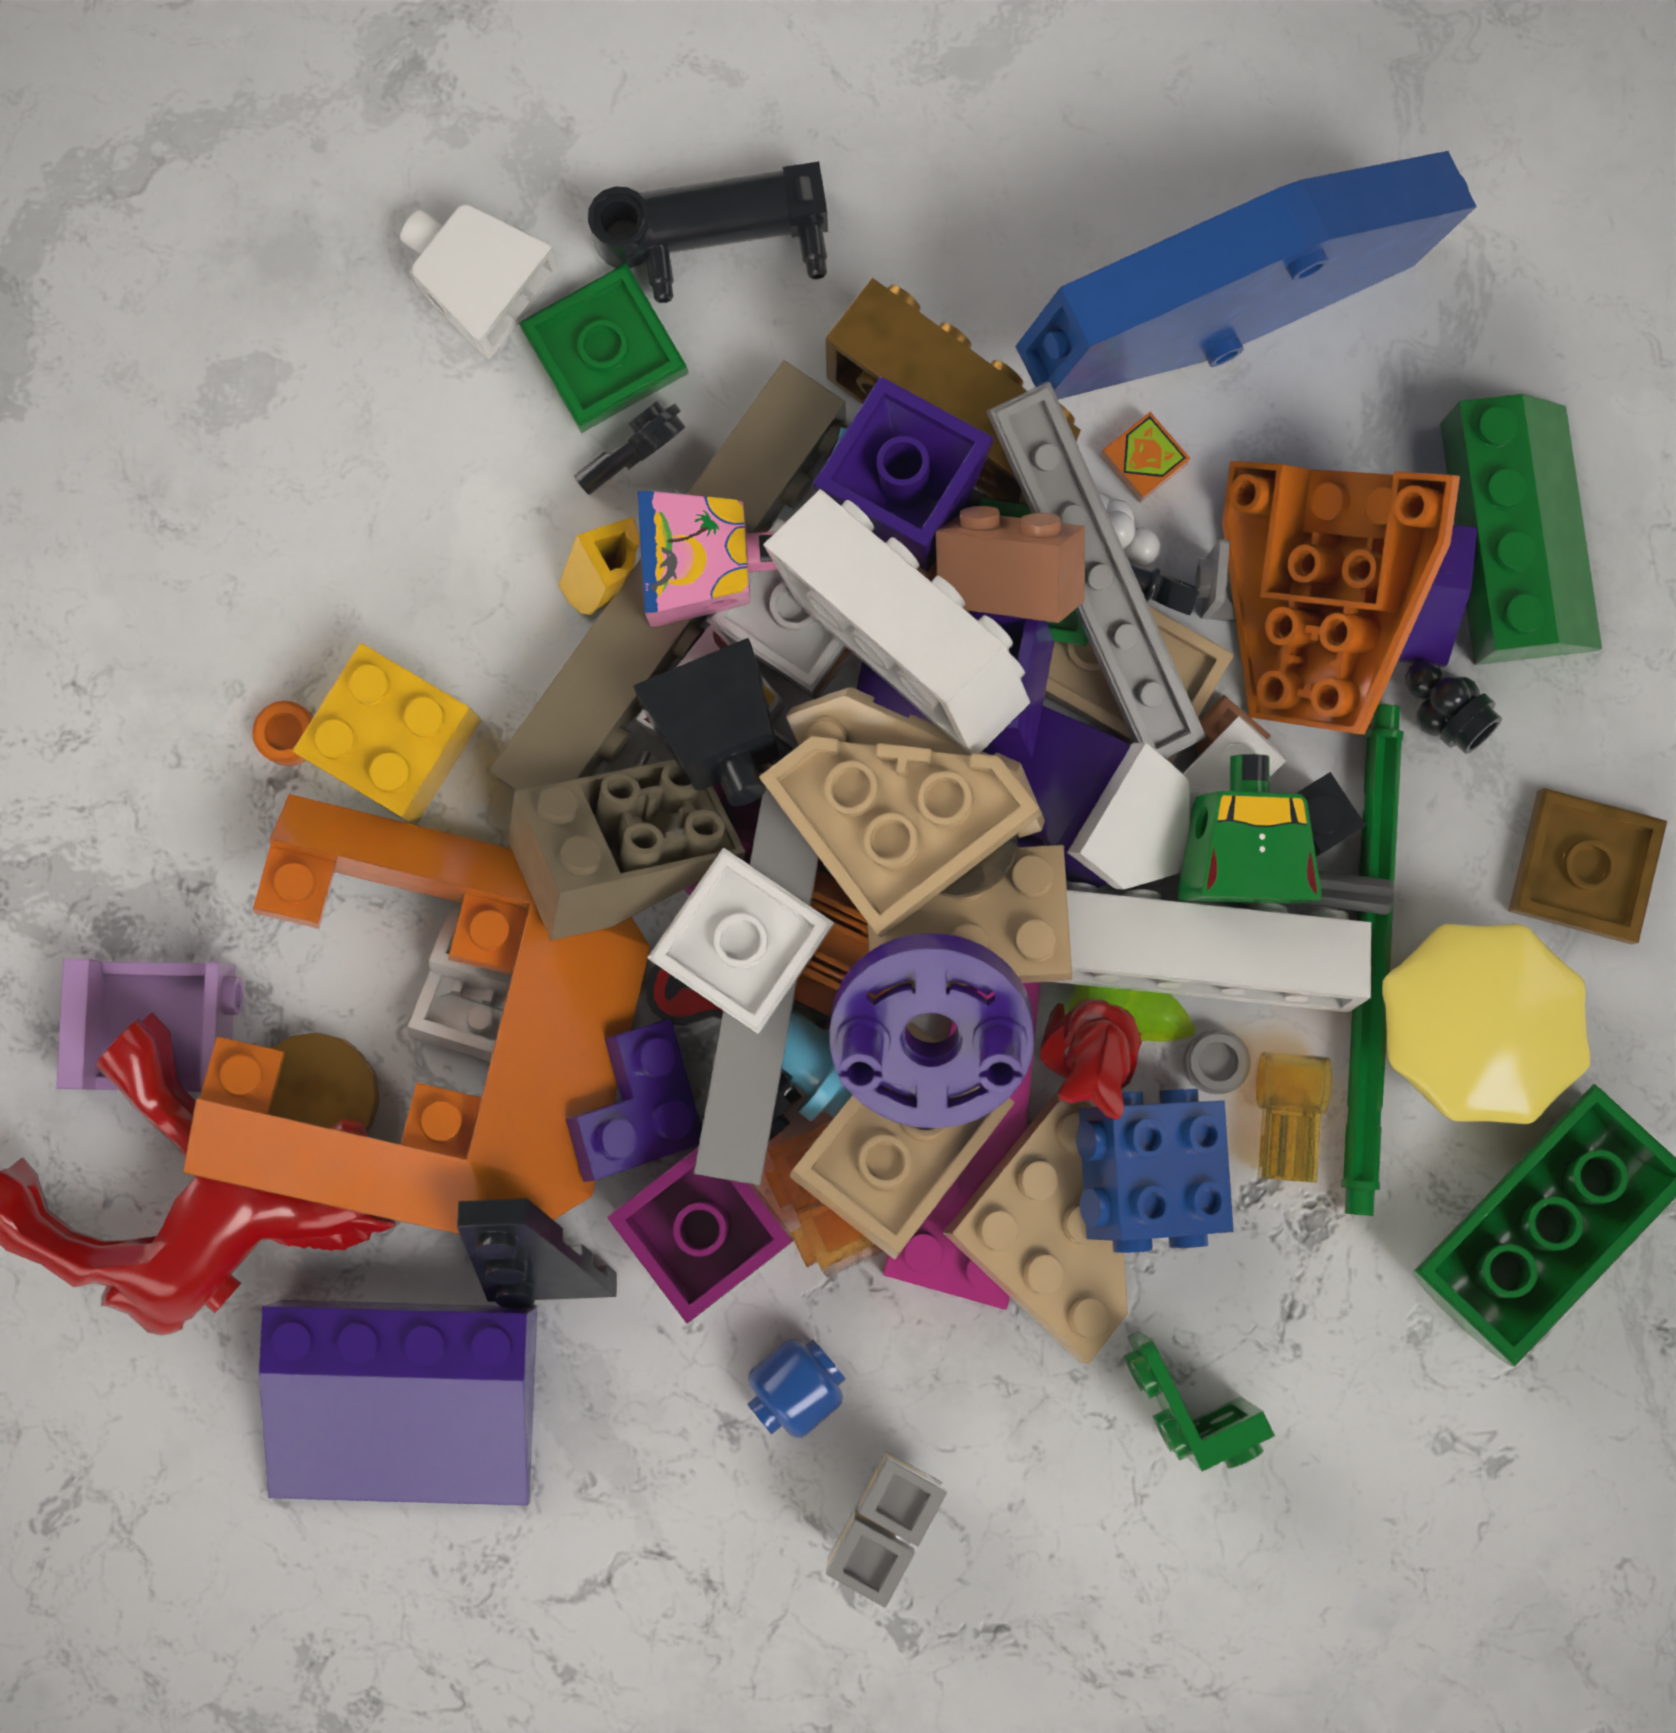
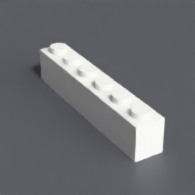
M1066 883L1072 980L1048 982L1340 1012H1351L1371 998V922L1349 920V914L1344 911L1318 910L1307 916L1289 914L1285 906L1275 903H1257L1248 906V909L1224 907V902H1176L1161 900L1160 893L1143 889L1128 890L1123 892L1122 896L1098 893V888L1091 884Z

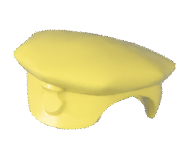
M1444 924L1437 927L1401 965L1391 970L1383 980L1382 996L1386 1010L1388 1061L1395 1071L1401 1074L1429 1103L1450 1120L1458 1122L1533 1123L1590 1066L1591 1055L1585 1011V982L1580 975L1558 958L1526 926L1520 924Z

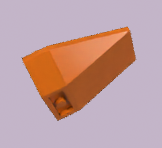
M1230 461L1222 527L1224 539L1230 540L1228 570L1250 718L1354 734L1366 733L1450 546L1460 476L1394 471L1393 475L1307 469L1285 464Z

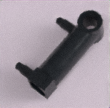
M819 161L782 167V171L640 193L628 187L614 186L601 191L593 199L588 209V224L598 255L606 264L615 268L625 263L628 264L629 268L641 265L646 260L649 285L652 287L654 299L658 303L670 302L674 297L672 288L674 278L670 253L791 234L792 238L799 237L802 259L806 264L808 277L811 279H821L827 274L825 262L827 252L823 233L828 232V211ZM619 220H630L637 224L630 234L622 237L607 233L609 227Z

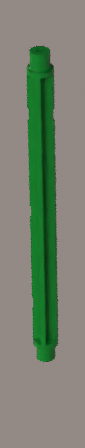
M1378 704L1371 719V727L1365 733V739L1367 740L1364 779L1365 804L1362 820L1366 826L1362 828L1359 876L1387 879L1395 883L1401 748L1404 732L1399 730L1400 706ZM1393 907L1390 913L1385 915L1357 911V921L1371 922V998L1352 1010L1347 1096L1348 1121L1345 1134L1343 1179H1341V1187L1346 1188L1344 1214L1374 1216L1375 1190H1380L1381 1109L1383 1108L1387 1036L1386 1010L1382 996V986L1384 978L1390 972Z

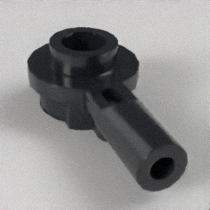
M656 401L629 423V426L635 432L631 438L612 453H601L574 475L583 490L588 495L592 494L623 468L627 467L630 470L684 430L686 427L677 416L681 411L679 407L674 403L664 410L661 404Z

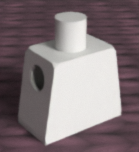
M468 204L459 206L444 226L424 211L418 210L409 217L400 233V241L420 255L413 264L410 273L421 293L487 360H490L559 271L553 249L547 243Z

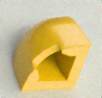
M633 517L576 536L558 587L569 604L581 614L592 615L606 607L613 596L621 590L633 570L636 551L640 541Z

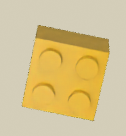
M360 642L292 752L407 822L417 825L482 720L469 706Z

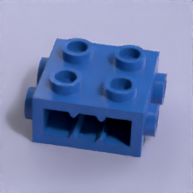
M1198 1089L1160 1090V1103L1143 1104V1091L1122 1092L1124 1110L1121 1118L1118 1120L1107 1117L1098 1107L1079 1108L1080 1124L1076 1132V1146L1082 1158L1084 1187L1080 1199V1212L1086 1224L1087 1239L1112 1241L1114 1253H1135L1153 1251L1152 1239L1168 1237L1169 1248H1195L1208 1246V1234L1234 1232L1225 1100L1199 1101Z

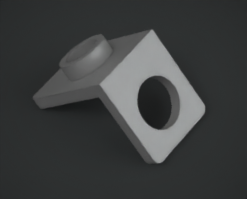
M1219 539L1206 559H1199L1197 563L1194 585L1200 591L1198 597L1202 598L1201 619L1236 622L1234 605L1229 600L1226 591L1228 581L1230 580L1228 570L1230 540Z

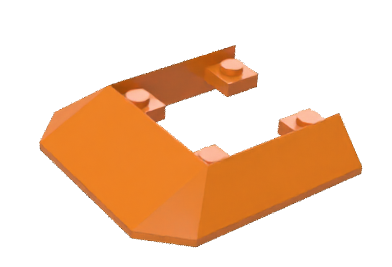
M289 794L269 838L270 848L253 905L254 914L319 929L334 873L462 903L448 960L512 975L482 1097L416 1082L401 1144L269 1115L284 1061V1052L217 1036L200 1098H196L183 1172L189 1175L460 1235L457 1228L458 1201L529 1199L551 1219L555 1220L592 1197L596 1181L583 1182L566 1118L612 1104L615 1101L618 1085L605 1038L631 1030L650 950L649 943L633 918L630 917L613 927L551 941L511 848Z

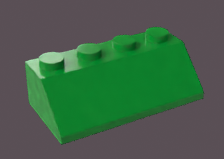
M1525 394L1459 401L1441 421L1440 427L1447 475L1460 476L1454 525L1477 528L1471 592L1466 604L1474 665L1601 650L1600 630L1566 406Z

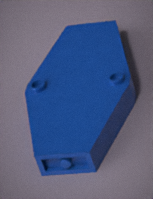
M1449 151L1298 180L1278 187L1061 286L1015 347L1034 386L1037 387L1045 382H1050L1058 400L1199 364L1207 361L1210 367H1216L1238 356L1244 350V344L1414 267L1477 206L1469 192L1465 179L1459 173Z

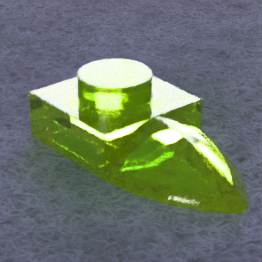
M1076 984L1065 1010L1069 1012L1078 1002L1088 998L1106 1000L1110 1004L1119 1005L1135 1017L1138 1030L1142 1033L1141 1041H1174L1193 1036L1196 1031L1188 1013L1172 994Z

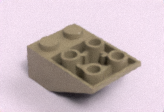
M674 759L518 790L514 794L508 842L551 941L613 927L701 881L723 848L740 859H743L745 856V850L714 787L695 791Z

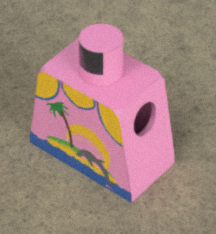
M637 491L644 608L650 627L663 626L746 606L751 603L749 572L778 570L763 545L777 531L747 533L746 515L742 501L655 491Z

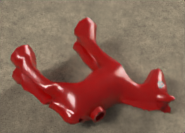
M151 1012L142 1021L138 1018L130 1024L100 1056L95 1067L116 1085L133 1108L171 1141L186 1159L196 1100L186 1092L176 1075L171 1031ZM343 1118L330 1127V1129L370 1137L364 1122ZM24 1157L11 1167L0 1171V1245L5 1251L41 1264L72 1287L94 1283L106 1286L101 1295V1306L128 1314L147 1333L161 1336L183 1329L184 1322L192 1319L204 1305L215 1314L241 1285V1282L232 1274L262 1240H273L281 1245L297 1246L302 1249L311 1247L314 1250L320 1248L321 1250H329L331 1252L335 1249L345 1251L351 1246L370 1240L373 1232L381 1233L396 1226V1221L194 1176L195 1178L175 1198L157 1236L128 1240H102L74 1230L49 1210L38 1174Z

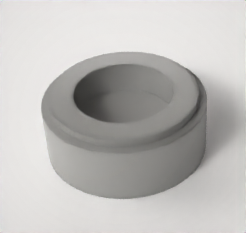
M1212 1030L1196 1036L1189 1043L1184 1054L1183 1063L1187 1078L1197 1089L1209 1094H1226L1236 1090L1245 1082L1250 1072L1251 1058L1247 1046L1238 1036L1224 1030Z

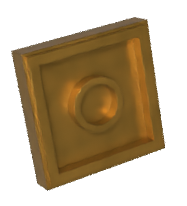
M1546 788L1538 790L1508 912L1631 945L1639 943L1667 821Z

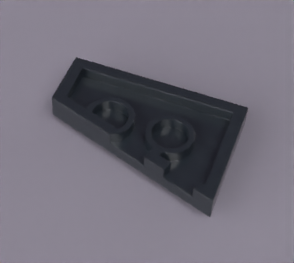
M529 1199L458 1201L457 1228L488 1302H496L499 1306L506 1308H525L533 1305L535 1300L616 1297L617 1272L608 1265L595 1268L592 1265L593 1253L583 1244L567 1245L563 1241V1228Z

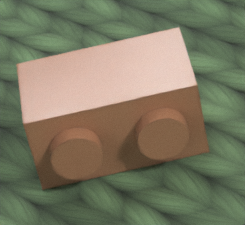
M972 506L962 509L960 515L936 531L937 576L945 579L961 595L966 604L963 607L964 610L1059 623L1085 601L1084 525L1061 523V518L1051 513H1033L1022 518L1000 516V511L994 507Z

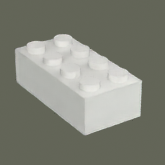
M820 489L763 544L800 607L970 756L971 753L979 754L1030 704L1020 679L1025 674V671L1008 651L1013 645L1011 638L990 617L983 615L977 621L963 609L966 605L964 599L945 579L936 576L930 581L917 570L919 567L918 561L901 542L891 537L884 543L872 533L874 525L853 502L846 500L840 506Z

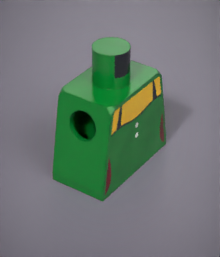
M1261 754L1230 756V791H1215L1196 797L1190 819L1178 900L1297 904L1321 900V886L1307 800L1302 794L1270 793V756Z

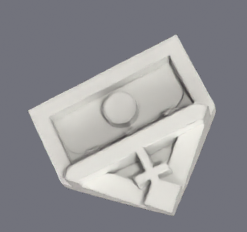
M1132 743L1067 853L1115 889L1131 888L1182 872L1190 826L1189 780L1147 743Z

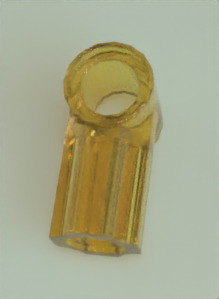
M1267 1051L1261 1053L1256 1079V1101L1258 1108L1262 1109L1258 1177L1317 1183L1321 1114L1324 1115L1327 1112L1332 1088V1068L1328 1057Z

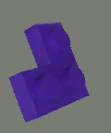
M671 1019L651 1023L605 1038L622 1100L566 1118L583 1182L596 1181L699 1145L702 1127Z

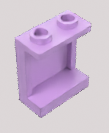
M63 959L56 1089L119 1090L95 1065L100 1056L130 1024L138 1018L142 1021L153 1012L171 1031L176 1075L186 1091L201 1092L216 1037L232 1039L233 1015H239L242 1010L244 989L241 977L235 976L236 965L223 962L155 963Z

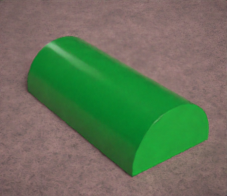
M1594 1083L1412 1271V1274L1426 1293L1461 1328L1497 1358L1515 1367L1676 1198V1157Z

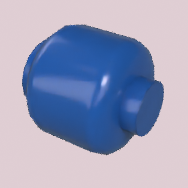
M788 1339L750 1371L749 1385L757 1396L748 1402L747 1405L771 1435L782 1426L791 1436L802 1438L840 1407L843 1395L839 1385L846 1378L813 1339L806 1345L797 1339Z

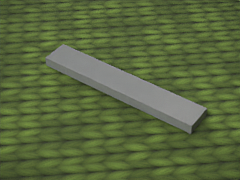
M1045 382L986 411L1031 513H1051L1058 515L1061 518V523L1085 526V601L1075 611L1134 743H1147L1164 758H1167L1205 739L1206 735L1051 383Z
M766 787V792L761 800L750 866L811 907L819 857ZM797 980L760 1034H757L723 1010L694 1174L761 1185Z

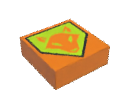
M1151 411L1104 448L1100 455L1139 502H1142L1184 468L1191 459Z

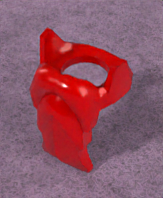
M1096 998L1081 1000L1066 1015L1064 1004L1057 1003L1052 1009L1041 1042L1040 1059L1047 1068L1066 1079L1058 1090L1057 1097L1060 1100L1068 1103L1090 1100L1107 1117L1115 1120L1121 1118L1124 1110L1121 1089L1130 1084L1133 1078L1139 1049L1142 1044V1033L1138 1030L1135 1017L1128 1010L1119 1005L1110 1004L1106 1000ZM1069 1047L1066 1057L1065 1050Z

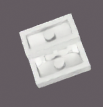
M451 906L429 958L430 972L408 1023V1035L412 1038L491 1061L512 975L448 960L461 909Z

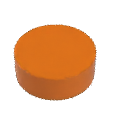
M278 701L266 706L258 714L253 724L252 735L257 750L265 758L278 765L295 766L305 762L306 760L292 751L313 719V714L300 704L292 701Z

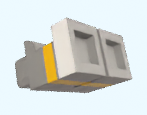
M885 1450L828 1555L826 1575L886 1608L915 1554L914 1548L909 1544L912 1543L919 1547L947 1494V1490L941 1486L942 1481Z

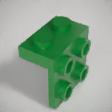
M1140 1331L1127 1336L1133 1351L1124 1355V1360L1141 1392L1144 1391L1149 1399L1154 1396L1156 1397L1162 1411L1152 1417L1170 1452L1173 1451L1179 1461L1187 1457L1203 1472L1223 1461L1227 1468H1234L1255 1459L1264 1452L1260 1443L1274 1437L1275 1434L1263 1410L1240 1396L1192 1420L1152 1339Z

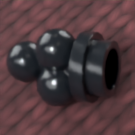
M1422 660L1409 667L1405 675L1407 689L1415 697L1427 699L1420 705L1417 711V723L1421 730L1428 735L1440 736L1439 738L1448 747L1457 746L1465 754H1468L1488 739L1500 725L1503 718L1493 710L1496 703L1487 694L1483 693L1480 695V690L1475 681L1468 677L1460 676L1444 678L1441 668L1432 661Z

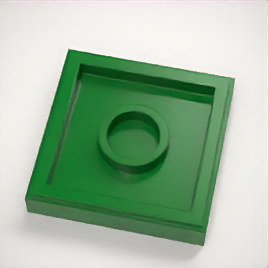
M627 263L518 322L581 433L689 374L687 365Z

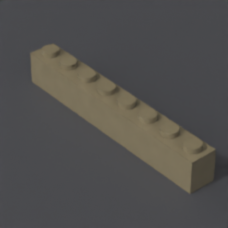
M783 360L687 495L742 501L746 515L747 533L769 532L773 526L772 523L785 505L794 509L800 503L813 481V477L808 474L821 455L827 459L830 457L833 447L838 442L841 427L848 428L844 424L846 421V401ZM641 558L631 571L621 590L610 600L488 771L514 791L592 776L603 760L610 764L613 763L631 738L632 732L626 729L639 709H643L633 685L667 672L677 657L683 660L705 632L699 625L707 615L663 626L650 627L644 608Z

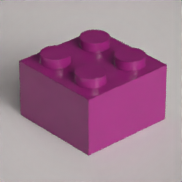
M699 1146L607 1217L686 1324L790 1245L795 1238L754 1184L694 1174Z

